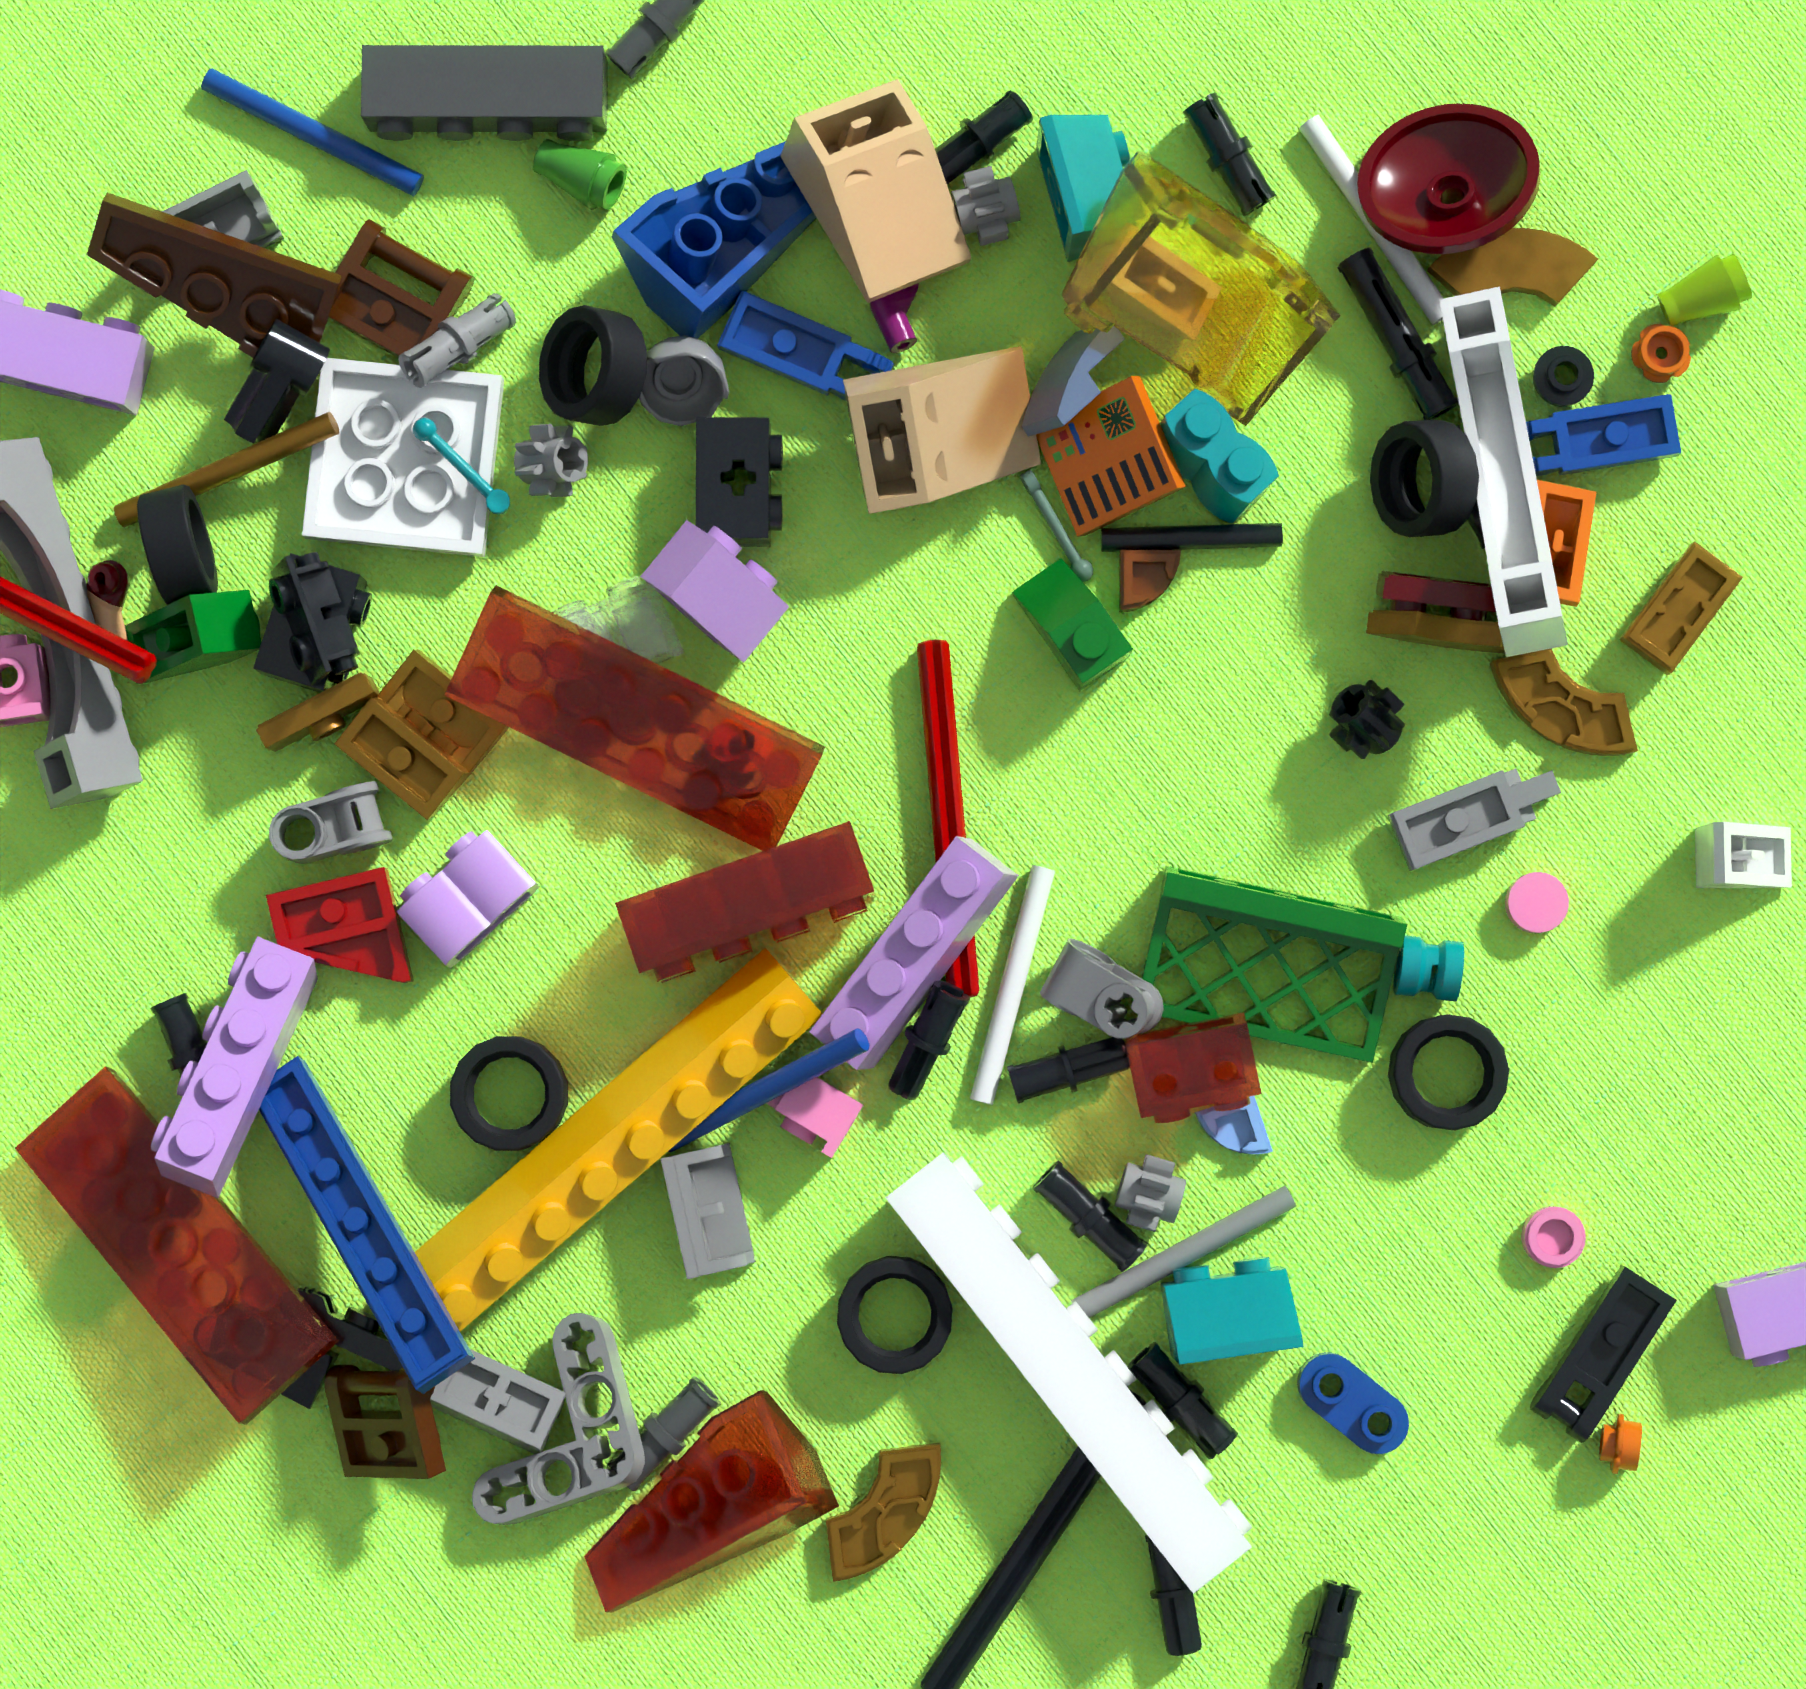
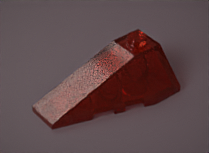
M760 1390L711 1417L697 1432L700 1436L698 1440L679 1460H672L660 1473L662 1479L638 1505L631 1504L584 1556L605 1612L612 1613L781 1538L839 1507L817 1451L767 1391Z

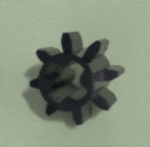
M1368 680L1365 686L1361 684L1351 685L1342 690L1333 701L1329 716L1339 725L1329 735L1345 751L1352 750L1361 759H1365L1369 753L1382 754L1390 750L1398 742L1402 734V728H1404L1405 723L1395 714L1405 704L1388 687L1381 689L1373 680Z

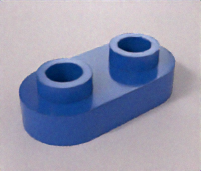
M1323 1352L1310 1357L1302 1365L1298 1373L1297 1387L1304 1403L1358 1447L1369 1453L1384 1454L1395 1450L1402 1444L1409 1429L1406 1409L1398 1399L1353 1363L1339 1354ZM1326 1374H1337L1341 1380L1340 1390L1332 1396L1323 1395L1319 1388L1320 1380ZM1376 1412L1385 1413L1389 1419V1426L1382 1434H1372L1368 1429V1420Z

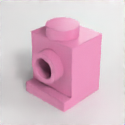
M24 634L0 636V727L49 721L50 683L44 647L36 643L27 644V636ZM7 667H15L18 673L16 683L9 688H4L1 672Z
M818 1077L766 1103L786 1116L780 1125L786 1131L812 1145L817 1135L826 1140L827 1143L821 1152L830 1158L836 1153L864 1106Z

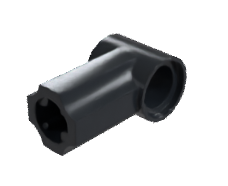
M276 318L250 364V367L253 369L227 411L224 420L231 425L235 434L253 444L276 435L290 414L291 408L298 396L302 395L304 397L311 388L328 357L330 349Z

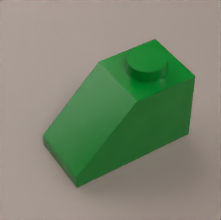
M1062 558L1011 592L1079 692L1130 657L1133 648L1098 598Z
M250 590L188 595L125 625L128 641L147 650L156 657V667L145 683L233 662L259 650L262 643L260 623L253 608Z

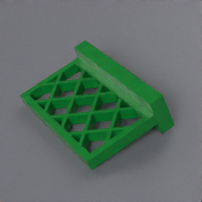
M1165 866L1161 894L1142 979L1154 985L1156 976L1178 964L1195 990L1194 993L1175 1005L1163 1002L1164 1011L1162 1017L1373 1063L1399 948L1403 947L1408 924L1402 917ZM1171 908L1196 913L1207 929L1208 934L1178 952L1166 933ZM1207 916L1228 921L1214 929ZM1240 923L1256 926L1268 946L1237 965L1220 936ZM1266 929L1288 934L1274 942ZM1300 936L1315 939L1328 959L1301 976L1296 977L1279 949ZM1214 940L1232 969L1201 988L1183 959ZM1325 941L1347 947L1333 955ZM1164 942L1172 956L1158 965ZM1359 949L1383 954L1378 977L1356 991L1339 965V962ZM1271 954H1274L1291 982L1260 1000L1243 972ZM1333 966L1350 995L1319 1013L1302 985ZM1237 976L1254 1005L1234 1018L1219 1015L1207 995ZM1294 990H1297L1314 1017L1293 1031L1278 1028L1266 1008ZM1375 990L1371 1010L1369 1011L1362 998ZM1201 1000L1208 1012L1187 1007ZM1356 1002L1368 1021L1362 1046L1338 1041L1325 1021ZM1260 1012L1268 1025L1246 1020ZM1319 1025L1327 1038L1306 1033Z

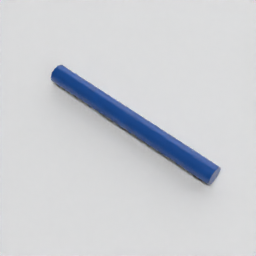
M210 68L204 76L201 85L202 90L413 197L419 191L424 179L423 174L213 68Z
M856 1028L739 1089L668 1152H673L868 1051L869 1041L861 1029Z

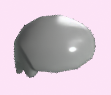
M686 335L668 337L656 343L647 351V374L639 400L641 405L658 421L677 426L695 423L696 417H713L722 400L728 398L729 387L722 359L706 342Z

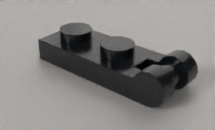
M1620 1265L1550 1377L1535 1394L1530 1404V1410L1544 1419L1552 1416L1567 1426L1566 1433L1580 1443H1584L1597 1427L1677 1300L1626 1266ZM1574 1380L1591 1391L1582 1405H1578L1565 1396Z

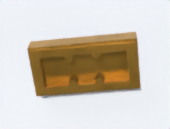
M1694 541L1688 546L1619 640L1664 674L1670 675L1743 577Z
M360 672L259 724V728L256 731L265 748L274 752L309 734L313 741H318L344 728L346 723L342 717L363 707L370 697L380 696V692L373 678Z

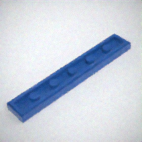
M299 1056L295 1057L276 1070L259 1111L414 1388L424 1394L469 1364L475 1357L309 1066Z

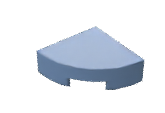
M1253 1093L1194 1112L1204 1131L1221 1146L1244 1154L1273 1152Z

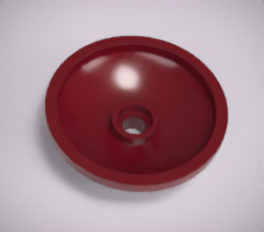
M1456 103L1433 106L1400 119L1387 128L1372 143L1362 160L1358 173L1359 200L1369 224L1389 242L1407 250L1426 254L1463 252L1496 240L1512 229L1525 216L1538 193L1541 176L1540 161L1537 148L1529 133L1520 123L1505 113L1475 104Z

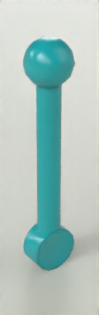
M429 418L418 419L412 429L414 436L420 441H428L486 498V505L490 512L497 515L507 512L510 507V498L507 492L501 489L494 490L436 433L437 428L434 421Z

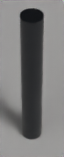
M1282 523L1101 528V552L1282 547L1283 543Z

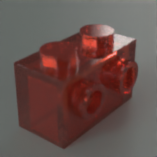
M1244 1012L1149 1031L1125 1038L1141 1118L1154 1116L1155 1123H1169L1189 1117L1191 1115L1190 1108L1213 1104L1215 1111L1234 1110L1249 1105L1251 1103L1250 1096L1262 1094Z

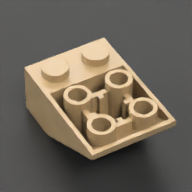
M899 79L794 117L780 157L867 303L970 263L972 257L928 127Z
M1021 346L843 379L862 489L869 514L929 503L1041 464L1037 436L1032 435L1028 437L1022 428L1026 409L1030 401V393Z

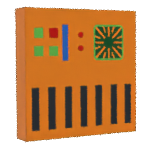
M1130 376L1100 391L1101 393L1064 426L1036 434L1037 441L1077 537L1093 533L1186 487L1140 376Z

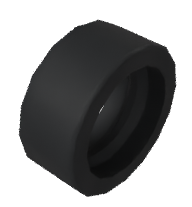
M587 305L569 308L555 320L545 337L539 358V383L543 398L552 412L566 420L598 426L615 424L630 413L641 395L647 374V349L642 331L633 319L619 312ZM598 337L601 345V367L597 381L589 395H587L584 384V367L588 352Z
M1442 420L1404 421L1391 426L1379 439L1371 460L1370 485L1372 498L1381 520L1395 534L1410 538L1445 535L1457 531L1470 517L1477 500L1479 472L1476 454L1468 437L1454 423ZM1422 448L1430 462L1432 474L1431 496L1426 509L1418 495L1416 483L1417 461Z
M183 484L140 495L137 502V513L141 539L154 582L164 602L169 605L188 595L217 592V569L209 533L199 504L190 487Z
M1449 1014L1420 1020L1405 1031L1391 1052L1388 1070L1393 1097L1407 1116L1426 1127L1454 1131L1478 1125L1495 1112L1507 1091L1509 1066L1504 1047L1492 1031L1470 1017ZM1444 1036L1460 1038L1471 1044L1480 1055L1484 1068L1483 1083L1477 1095L1464 1106L1452 1109L1436 1107L1424 1100L1416 1089L1412 1076L1414 1060L1420 1049L1432 1039Z
M496 1036L475 1045L458 1062L450 1081V1106L458 1126L475 1143L495 1151L524 1150L542 1142L560 1125L568 1106V1080L560 1061L544 1045L520 1036ZM501 1058H519L530 1063L540 1073L545 1085V1101L540 1114L530 1124L518 1129H501L489 1124L479 1114L474 1102V1085L479 1073L489 1063Z
M885 1256L864 1264L848 1279L838 1300L837 1325L844 1346L859 1363L879 1373L904 1374L924 1367L942 1351L951 1333L953 1307L945 1284L929 1266L911 1257ZM889 1278L905 1279L917 1285L927 1296L931 1308L930 1326L925 1336L913 1347L901 1351L884 1350L872 1344L863 1333L859 1322V1305L865 1293L877 1282Z

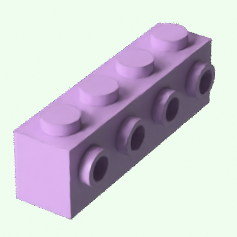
M258 936L250 953L241 951L238 954L228 978V985L233 986V989L225 1007L216 1005L206 1022L202 1039L208 1041L199 1063L190 1060L180 1078L177 1095L182 1096V1099L174 1117L164 1116L154 1134L151 1150L157 1152L154 1159L161 1176L219 1198L317 983L318 978L314 958Z

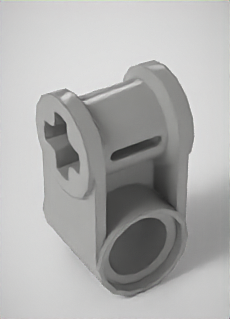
M364 782L332 791L323 797L288 806L280 810L273 817L269 827V839L273 848L292 862L306 864L336 855L361 852L391 842L393 840L391 831L384 830L374 796L379 791L377 782ZM355 806H357L359 812V816L363 826L362 830H360L359 823L355 813ZM298 819L312 821L315 827V837L310 846L299 851L290 850L285 842L287 827Z
M1068 938L1040 991L1041 996L1055 1007L1082 1018L1115 1038H1130L1136 1034L1145 1033L1153 1029L1161 1020L1164 1011L1163 999L1158 989L1150 982L1143 980L1116 964L1114 960L1100 950ZM1132 997L1134 1000L1131 1009L1138 1014V1017L1127 1021L1125 1019L1127 1008L1120 1002L1122 999Z

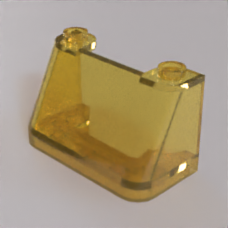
M1137 151L1122 169L1061 293L1067 303L1063 310L1064 314L1081 330L1092 334L1097 328L1108 333L1113 326L1189 375L1198 390L1215 398L1231 417L1245 426L1340 317V314L1312 276L1295 258L1142 151Z

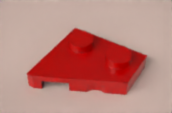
M381 867L266 895L278 945L314 958L315 963L401 983L414 981L388 868Z

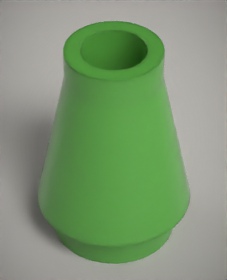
M546 139L541 143L533 161V171L552 181L590 210H594L597 207L605 210L612 208L619 199L626 181V166L618 163L614 154L559 144L550 139Z

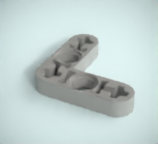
M585 1313L570 1314L563 1318L556 1326L552 1338L553 1350L563 1390L566 1392L565 1398L576 1440L498 1466L483 1473L475 1482L472 1502L476 1513L484 1521L500 1525L517 1524L625 1488L636 1482L642 1474L645 1465V1455L615 1337L610 1325L602 1318ZM580 1328L583 1331L594 1333L595 1341L587 1344L586 1351L590 1364L603 1365V1372L594 1371L586 1372L581 1376L578 1375L579 1370H590L585 1353L573 1350L572 1342L581 1338ZM604 1383L612 1393V1404L605 1415L594 1418L585 1407L586 1394L595 1384ZM619 1424L618 1431H607L612 1448L625 1452V1460L617 1463L618 1474H616L615 1470L603 1468L602 1460L611 1455L608 1438L600 1435L594 1436V1429L612 1428ZM562 1460L571 1470L572 1481L565 1493L555 1496L546 1487L545 1475L551 1464ZM501 1485L513 1488L528 1485L532 1494H521L509 1498L506 1501V1509L505 1507L494 1506L493 1496L501 1492Z

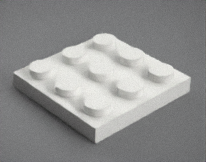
M327 358L320 372L315 417L331 412L338 424L339 434L312 445L302 536L309 540L485 557L490 515L486 505V498L428 441L418 440L414 436L412 429L414 423L420 418H429L434 421L437 428L436 433L493 487L504 378L502 375L445 370L429 381L427 385L419 388L413 385V380L419 375L417 374L409 381L400 365Z

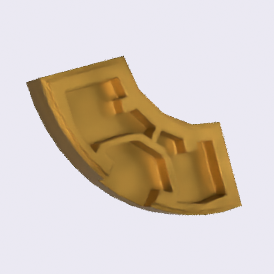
M1512 228L1496 240L1483 246L1458 253L1442 254L1429 266L1427 272L1454 296L1500 287L1501 294L1518 292L1536 295L1556 307L1599 258L1586 248L1560 235L1530 228Z
M1373 610V612L1368 614L1367 634L1418 644L1505 654L1498 622L1457 619L1418 611ZM1530 652L1520 655L1536 656V652Z
M1552 648L1537 651L1536 656L1515 655L1492 660L1489 663L1495 682L1507 704L1530 729L1543 738L1571 751L1589 755L1619 756L1638 751L1624 693H1599L1578 685L1561 669Z
M940 1443L881 1449L879 1453L878 1474L868 1494L849 1511L826 1518L833 1582L850 1579L881 1566L899 1553L916 1534L926 1519L937 1493L941 1469Z

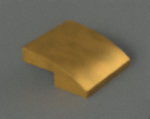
M413 649L381 690L380 696L370 697L334 744L426 820H430L483 761L511 724L422 651Z

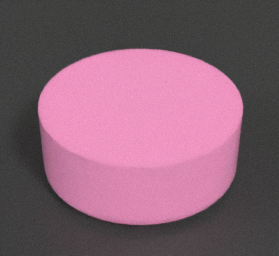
M1533 872L1519 877L1511 884L1505 897V909L1510 921L1517 928L1528 933H1543L1556 928L1566 917L1569 907V898L1564 885L1556 877L1543 872Z
M1546 1206L1535 1210L1528 1216L1522 1227L1521 1240L1525 1252L1533 1261L1546 1267L1561 1268L1570 1265L1581 1255L1585 1246L1586 1234L1582 1222L1573 1212L1561 1207Z

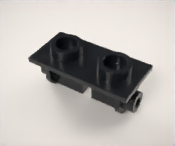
M318 552L308 553L294 560L296 569L291 555L285 556L270 572L272 578L269 580V591L273 605L278 613H285L293 634L289 639L293 661L299 671H306L311 686L317 685L332 671L330 666H332L335 675L345 674L357 669L358 664L355 657L360 655L346 614L325 620L323 618L321 610L337 606L341 603L328 562H321Z

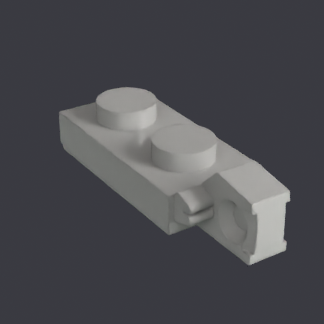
M1517 768L1505 773L1501 770L1387 816L1408 869L1412 871L1525 827V823L1537 819L1531 805L1558 795L1561 791L1552 770L1523 782Z

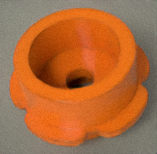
M1663 324L1650 325L1641 331L1640 340L1632 346L1631 357L1633 364L1636 368L1643 370V376L1646 379L1655 383H1665L1672 376L1680 377L1688 369L1691 361V356L1689 355L1690 343L1687 336L1676 327ZM1658 348H1663L1666 351L1667 355L1664 359L1656 356Z
M1620 1413L1617 1414L1614 1425H1602L1599 1460L1610 1462V1470L1613 1474H1618L1619 1469L1637 1471L1641 1450L1642 1423L1624 1420V1414Z

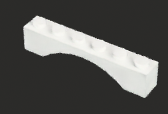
M1500 287L1439 299L1464 433L1476 454L1479 472L1477 503L1498 625L1506 657L1568 645Z

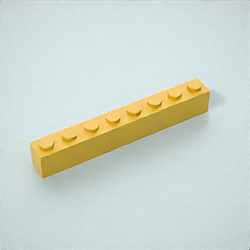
M766 947L415 1251L416 1256L460 1332L818 1021L823 1013Z

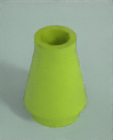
M1735 254L1722 259L1719 255H1715L1669 289L1656 294L1660 308L1669 326L1740 310V303L1752 298L1749 282Z

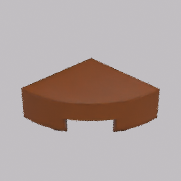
M1120 550L1119 612L1135 611L1157 600L1167 590L1177 572L1181 550Z

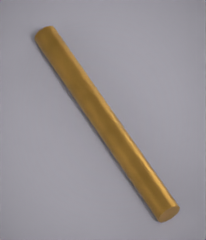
M331 412L324 413L140 495L184 484L190 487L196 497L338 435V424ZM140 495L114 506L115 516L122 527L125 528L138 522L137 502Z

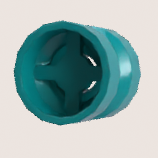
M1405 935L1403 947L1399 948L1394 970V994L1413 997L1419 992L1432 993L1437 1000L1456 1002L1463 978V942L1443 940L1438 945L1426 944L1421 937Z

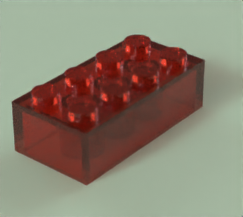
M848 821L616 902L615 905L639 974L647 977L655 975L657 982L661 981L662 984L696 972L693 964L695 960L714 955L715 961H718L720 964L752 953L753 949L750 941L772 934L773 940L776 943H781L811 932L807 921L830 914L833 923H838L868 912L865 901L876 898L851 822Z

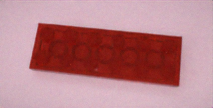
M495 585L487 598L444 694L481 714L770 855H773L826 748L777 722Z
M105 1066L18 1144L15 1149L239 1424L247 1425L338 1343L339 1340L220 1197H213L161 1176L154 1159L157 1152L151 1150V1143L159 1123L114 1069Z

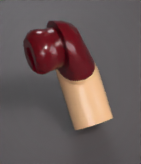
M113 560L98 562L89 570L87 583V598L95 624L128 641L122 609L130 587V578L126 569L119 562Z

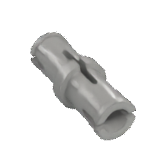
M493 293L460 317L450 316L438 324L440 330L420 344L399 355V365L407 379L410 381L418 374L419 376L413 380V385L422 388L456 363L466 364L477 357L478 353L475 351L504 331L515 326V314L509 303L505 300L496 307V304L501 302L502 296Z

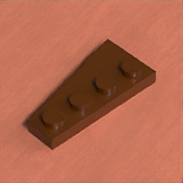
M108 192L102 200L87 256L156 298L161 295L187 311L185 316L203 328L207 329L210 325L239 343L238 349L254 358L276 318L320 343L342 275Z

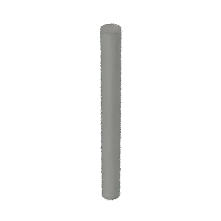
M1284 1185L1074 1298L1071 1302L1076 1301L1086 1315L1091 1318L1173 1274L1172 1270L1186 1267L1297 1207L1296 1203Z

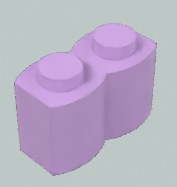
M488 830L478 837L473 831L466 833L446 852L445 856L450 862L441 872L433 878L428 872L421 874L400 895L405 903L399 908L397 913L443 964L450 969L467 956L498 925L513 914L540 888Z

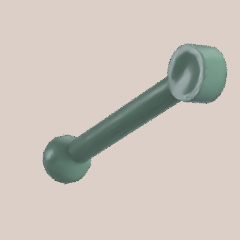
M1029 469L1019 475L1025 489L1032 496L1070 561L1071 570L1082 582L1091 579L1094 571L1092 564L1080 557L1044 495L1034 473Z

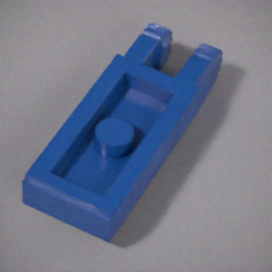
M745 291L740 292L717 344L718 349L824 395L828 396L831 392L845 401L846 395L843 379L837 376L844 359L872 374L891 371L894 365L893 361H890L883 355L853 343L852 337Z
M1671 394L1554 412L1549 418L1526 422L1529 441L1552 435L1555 455L1533 457L1536 476L1547 475L1557 471L1560 476L1673 458L1681 454Z

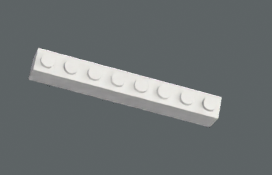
M944 1152L885 1198L1194 1594L1252 1548L1244 1535L1253 1527L1230 1498L1219 1505L1205 1485L1214 1477L1194 1451L1189 1449L1181 1456L1166 1437L1175 1427L1154 1400L1151 1399L1142 1406L1129 1390L1128 1386L1136 1380V1377L1114 1350L1104 1357L1089 1337L1096 1333L1098 1329L1075 1301L1067 1308L1061 1303L1051 1290L1060 1280L1037 1252L1029 1259L1025 1257L1013 1241L1022 1232L1003 1207L999 1204L989 1211L975 1193L984 1183L963 1156L952 1163Z

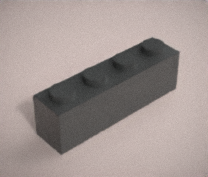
M362 45L361 117L370 132H377V136L381 139L403 141L412 139L413 132H437V137L441 139L464 141L472 139L473 132H497V137L500 139L524 141L532 139L533 132H557V137L563 140L585 141L593 138V132H607L608 61L603 46Z

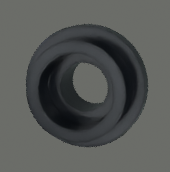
M1557 346L1549 349L1538 359L1533 370V384L1539 396L1547 403L1559 407L1572 406L1583 400L1590 392L1594 382V369L1591 361L1582 351L1571 346ZM1565 365L1572 369L1575 376L1572 384L1563 385L1556 380L1554 371L1557 366Z

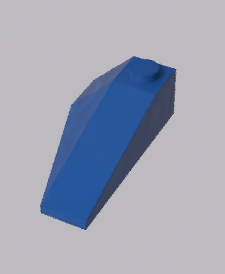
M785 142L756 153L753 160L724 172L719 168L706 173L701 181L675 192L673 188H669L653 195L613 231L612 239L646 306L679 336L686 335L698 339L734 306L740 292H747L817 218L780 157Z

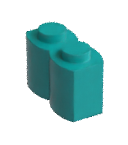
M1193 389L1160 422L1182 478L1191 481L1193 490L1204 507L1225 522L1233 524L1262 497L1279 477L1275 463L1266 450L1250 437L1237 433L1234 422L1226 409L1215 398L1201 390Z

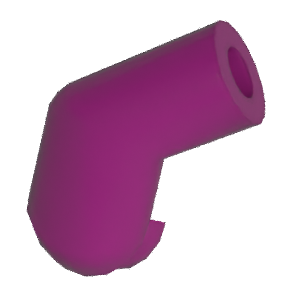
M919 283L870 302L872 314L891 353L903 352L917 342L906 314L918 291Z

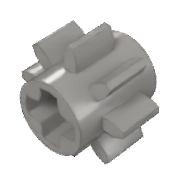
M992 166L964 172L963 183L965 188L951 191L952 201L963 234L977 233L980 246L1008 239L1007 234L1009 230L1007 224L1021 220L1017 196L1010 176L995 179Z
M539 424L529 426L531 439L515 444V475L519 476L523 482L530 484L529 495L567 497L573 495L571 482H576L587 476V447L579 439L572 437L573 427L570 425L553 427L552 424Z
M1148 1154L1145 1155L1142 1166L1127 1162L1115 1200L1116 1207L1129 1210L1126 1219L1127 1224L1153 1232L1156 1231L1159 1220L1174 1224L1186 1186V1179L1172 1176L1175 1167L1174 1162Z

